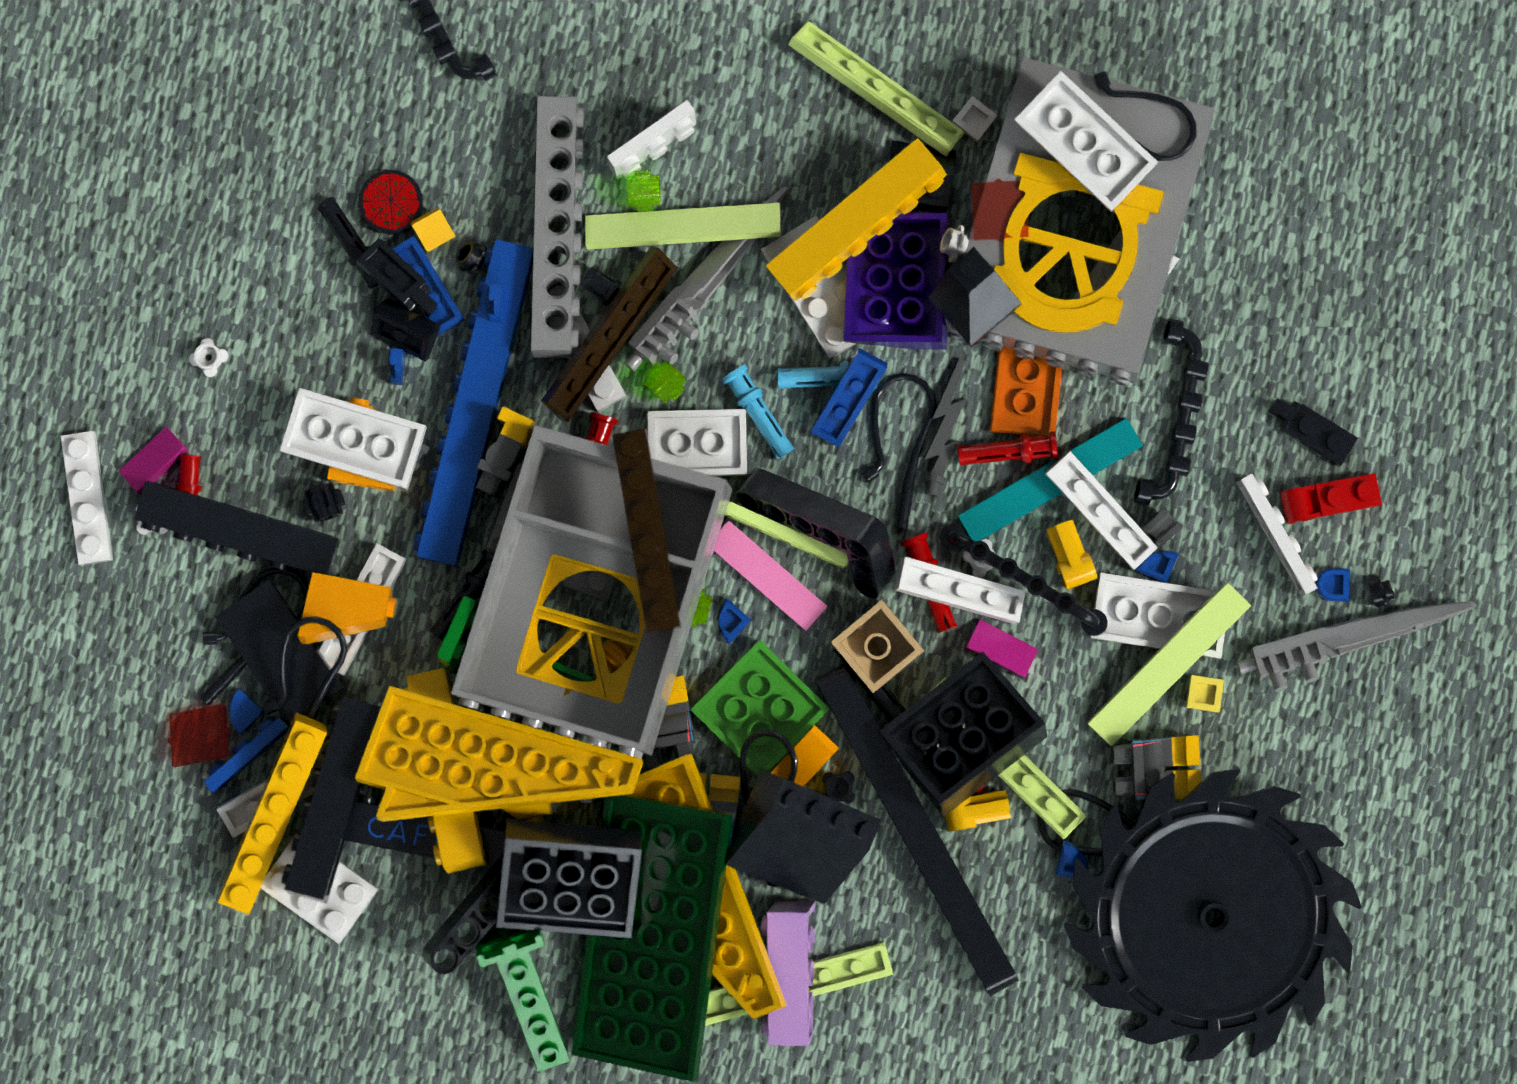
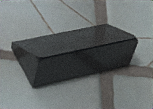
M390 299L383 300L373 311L371 335L399 349H403L405 352L425 362L428 360L439 334L440 324L412 310L410 311Z

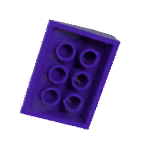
M901 213L892 221L893 225L887 232L880 236L876 234L866 242L868 245L862 253L855 257L850 256L847 258L844 342L906 349L947 350L945 317L928 297L950 267L949 255L940 251V244L946 230L952 227V221L947 213Z

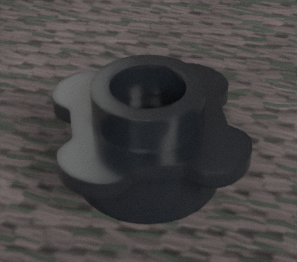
M471 241L464 244L456 257V263L460 265L459 270L462 272L467 270L468 274H473L479 270L485 262L487 247L484 245L480 247L478 243Z
M1376 576L1377 580L1368 583L1375 606L1385 605L1386 608L1391 607L1390 600L1395 599L1390 581H1383L1381 576Z
M849 771L833 775L831 772L825 773L822 776V782L825 784L824 796L836 801H844L846 804L852 803L855 799V794L852 792L853 774ZM841 785L842 789L836 791L835 786Z

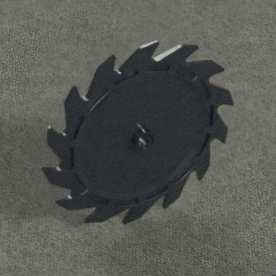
M1239 768L1211 772L1179 801L1173 800L1171 796L1175 774L1170 773L1150 786L1136 822L1131 828H1124L1122 826L1118 806L1113 805L1100 826L1101 872L1091 874L1079 858H1075L1072 885L1091 916L1093 924L1088 930H1083L1068 922L1064 923V927L1073 950L1108 973V979L1105 983L1082 984V989L1102 1007L1145 1014V1022L1125 1033L1127 1038L1153 1045L1187 1034L1197 1035V1043L1185 1057L1187 1062L1213 1059L1245 1030H1251L1254 1033L1250 1056L1252 1058L1256 1057L1276 1043L1290 1007L1294 1003L1299 1002L1303 1005L1307 1025L1312 1026L1325 1004L1323 961L1329 956L1334 957L1346 973H1349L1351 969L1353 945L1334 914L1333 905L1338 901H1343L1358 909L1362 907L1353 882L1318 858L1320 848L1343 847L1344 843L1323 824L1281 817V808L1301 798L1299 793L1271 786L1238 797H1230L1228 788L1240 774ZM1212 908H1219L1220 917L1213 923L1206 922L1205 915L1207 911Z

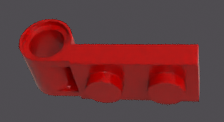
M1375 473L1280 492L1286 525L1382 505Z

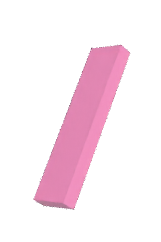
M728 521L722 527L714 552L803 630L807 631L828 606L733 523Z

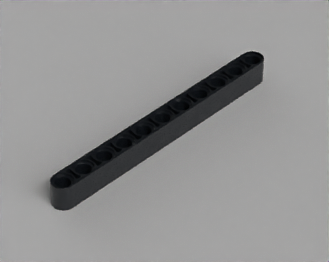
M844 664L815 679L835 719L839 722L841 730L851 748L854 749L856 757L867 777L870 778L872 786L882 804L886 807L887 813L900 836H902V840L916 865H918V869L932 894H934L948 923L951 924L954 934L964 952L967 953L969 961L979 979L983 982V986L991 997L1018 982L1019 979L893 751L880 735V728Z

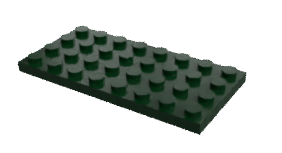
M628 794L605 797L601 827L641 830L642 853L631 938L587 935L572 1055L691 1082L698 1080L726 864L724 863L729 848L733 814Z

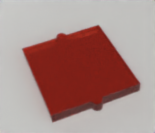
M997 179L995 182L971 183L974 241L998 239L999 242H1003L1005 238H1013L1006 233V228L1014 209L1025 196V192L1018 189L1020 181L1002 182L1001 179ZM1028 217L1022 227L1020 238L1029 237Z
M219 704L170 714L171 737L168 738V743L171 744L173 767L229 757L227 734L230 733V729L227 727L226 705Z

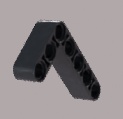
M755 468L735 493L737 501L746 509L847 552L853 583L857 590L866 597L878 598L896 574L888 530L878 518L761 468Z
M503 854L426 943L423 949V957L425 962L435 972L439 974L452 973L497 921ZM491 897V906L486 911H479L481 900ZM469 923V932L463 937H457L459 926ZM447 949V958L443 962L435 963L436 953L439 950Z

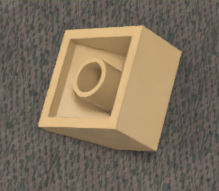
M883 600L879 601L831 641L872 693L925 652Z

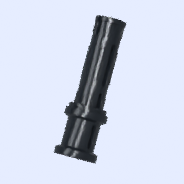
M486 549L481 552L483 556L474 569L467 571L464 578L466 582L429 630L442 641L446 637L463 597L466 596L477 600L483 593L494 555Z

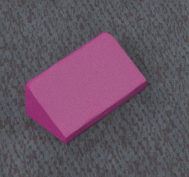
M166 426L124 465L119 472L130 486L141 495L145 481L156 482L180 459V455H185L189 449Z
M981 619L965 649L976 655L984 652L994 664L1021 678L1026 677L1038 651L1037 648Z

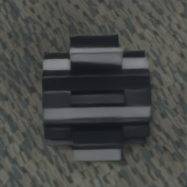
M332 482L312 487L304 492L306 499L302 500L306 514L309 517L312 516L315 523L327 521L343 514L341 506L345 505L342 492L339 488L335 489Z

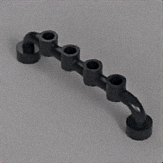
M408 0L413 9L419 6L424 16L418 19L425 35L427 37L432 34L434 35L438 45L432 49L441 65L448 63L454 74L462 79L472 80L483 76L484 80L488 81L497 76V72L486 52L474 58L476 63L474 66L467 67L461 62L430 0Z
M1169 318L1167 321L1163 342L1164 344L1178 346L1180 340L1186 342L1189 347V356L1184 367L1185 378L1178 400L1177 421L1172 432L1173 443L1166 465V480L1162 486L1154 487V480L1142 477L1138 479L1134 502L1143 505H1149L1151 500H1162L1169 497L1176 490L1180 476L1186 477L1189 473L1191 458L1184 456L1186 444L1192 445L1194 443L1197 431L1195 425L1189 424L1191 412L1198 413L1202 404V394L1195 393L1197 380H1205L1208 372V362L1201 361L1202 344L1199 337L1193 331L1184 328L1182 320Z
M950 524L941 531L940 540L947 550L959 551L963 549L970 553L974 561L979 563L985 562L998 570L1004 579H1013L1026 587L1032 596H1041L1056 605L1060 613L1071 614L1079 619L1082 629L1087 635L1100 636L1106 631L1108 621L1102 611L1097 609L1088 610L1075 602L1074 597L1070 593L1058 592L1048 586L1043 577L1039 575L1032 576L1020 569L1015 560L1011 558L1004 559L990 551L989 546L985 542H975L967 537L965 530L959 525Z

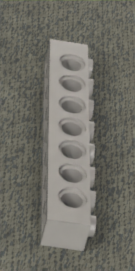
M537 96L531 352L533 358H571L573 356V348H579V329H573L574 316H580V297H574V285H580L581 267L580 265H575V253H581V233H576V221H582V202H576V192L583 188V171L577 170V159H583L584 145L583 139H578V127H584V108H578L577 97ZM557 128H566L569 131L567 136L563 138H556L552 135ZM557 159L568 161V165L561 170L554 169L551 166ZM557 190H563L568 193L567 197L562 201H554L550 198L552 193ZM554 222H564L567 224V227L560 233L552 232L550 226ZM555 253H562L566 256L565 261L558 265L550 263L549 258ZM556 284L563 285L566 289L562 295L555 297L548 293L551 286ZM554 316H560L565 319V322L560 328L554 329L547 325L549 319Z

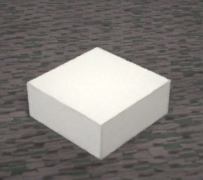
M972 96L953 119L952 123L965 131L966 135L978 143L998 115Z

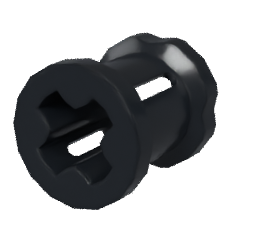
M595 264L582 280L579 289L590 291L600 298L602 304L607 307L620 290L622 282L620 280H612L599 271L600 267Z

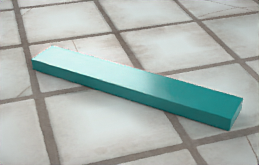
M1126 418L1070 451L1092 475H1095L1143 447V444ZM1058 460L1051 461L958 515L957 517L969 538L975 542L981 541L1062 494L1044 474Z

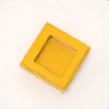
M439 207L410 222L427 253L456 237Z

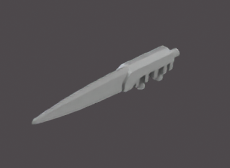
M783 187L779 189L763 204L781 203L789 188ZM756 239L721 241L684 282L670 292L631 338L628 344L633 350V354L624 364L633 372L643 361L655 368L659 364L657 361L659 357L673 365L678 359V354L668 348V346L672 345L674 347L678 341L675 337L679 333H682L690 340H694L698 336L699 329L688 322L690 320L695 322L698 319L697 311H702L707 305L709 298L739 263Z
M1472 601L1415 607L1318 628L1251 648V658L1237 662V668L1240 675L1255 671L1259 682L1265 681L1267 677H1270L1275 692H1279L1287 688L1282 673L1286 672L1288 675L1294 673L1295 669L1302 668L1307 683L1316 681L1319 677L1314 666L1315 663L1322 665L1325 664L1328 657L1331 659L1339 657L1345 653L1423 629L1477 607V604Z

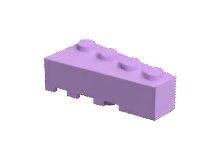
M776 900L768 910L767 915L762 916V935L767 936L766 951L787 1004L786 1007L763 1016V1035H768V1045L809 1046L813 1039L814 994L809 992V986L813 985L814 963L813 959H808V953H812L813 943H815V929L809 926V916L816 910V900Z

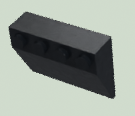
M981 652L879 730L882 738L918 787L943 817L1047 738L1046 723L984 652Z
M761 769L728 848L724 864L825 904L869 852L882 820Z
M507 819L497 927L631 938L642 853L641 830Z

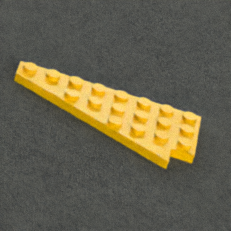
M389 686L355 779L357 782L385 790L376 814V818L383 822L633 794L643 760Z
M692 754L684 755L640 774L633 794H628L713 810ZM726 865L712 974L751 1018L755 1019L784 1008L787 1004L736 869Z

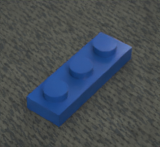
M412 236L392 248L427 281V285L431 289L428 296L438 304V310L429 318L440 324L438 336L465 321L416 238Z
M858 348L812 425L811 433L840 447L886 371L888 363Z
M273 717L269 718L257 729L260 732L258 736L251 742L248 738L243 740L232 750L235 755L226 763L221 760L211 767L207 772L210 777L203 783L211 792H218L285 735L290 726H288L283 717H279L276 720Z

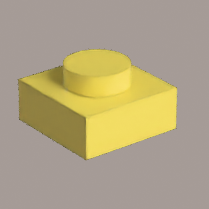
M1190 675L1185 708L1220 713L1224 680Z

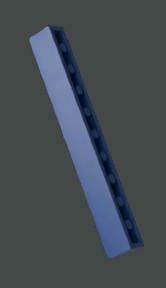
M495 239L494 247H488L484 266H488L486 279H480L476 295L481 300L478 310L473 309L470 316L469 329H473L470 342L465 341L462 348L461 360H464L465 364L463 372H457L454 380L453 392H457L455 404H449L446 412L445 423L449 424L447 436H441L438 444L437 455H441L439 468L434 467L430 476L429 486L434 488L431 500L425 499L422 508L421 518L426 519L423 532L417 531L413 550L418 551L417 557L419 559L456 568L459 566L478 489L476 485L482 473L477 466L480 459L485 460L533 268L534 248ZM501 284L504 289L502 322H491L488 319L489 300H487L488 285Z

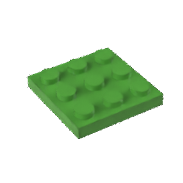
M759 640L690 710L740 759V751L746 738L755 731L763 729L777 731L788 738L792 746H794L830 708ZM758 737L751 743L747 751V766L759 776L761 769L769 772L788 751L783 743L774 737Z

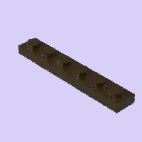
M650 247L541 399V402L561 421L569 422L678 269L660 248Z
M643 428L612 434L646 631L650 634L681 628L647 430Z

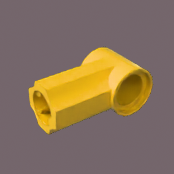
M1073 520L1060 523L1045 530L1057 559V571L1059 575H1063L1064 579L1061 581L1065 590L1097 579L1093 561L1089 553L1084 551Z
M1006 790L970 796L945 816L947 832L977 827L976 824L1011 818Z

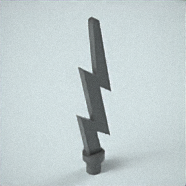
M963 358L957 360L931 418L932 420L943 416L923 460L937 456L930 473L925 475L924 481L927 482L925 494L938 497L940 485H944V472L959 441L945 445L966 401L964 399L951 404L965 363Z

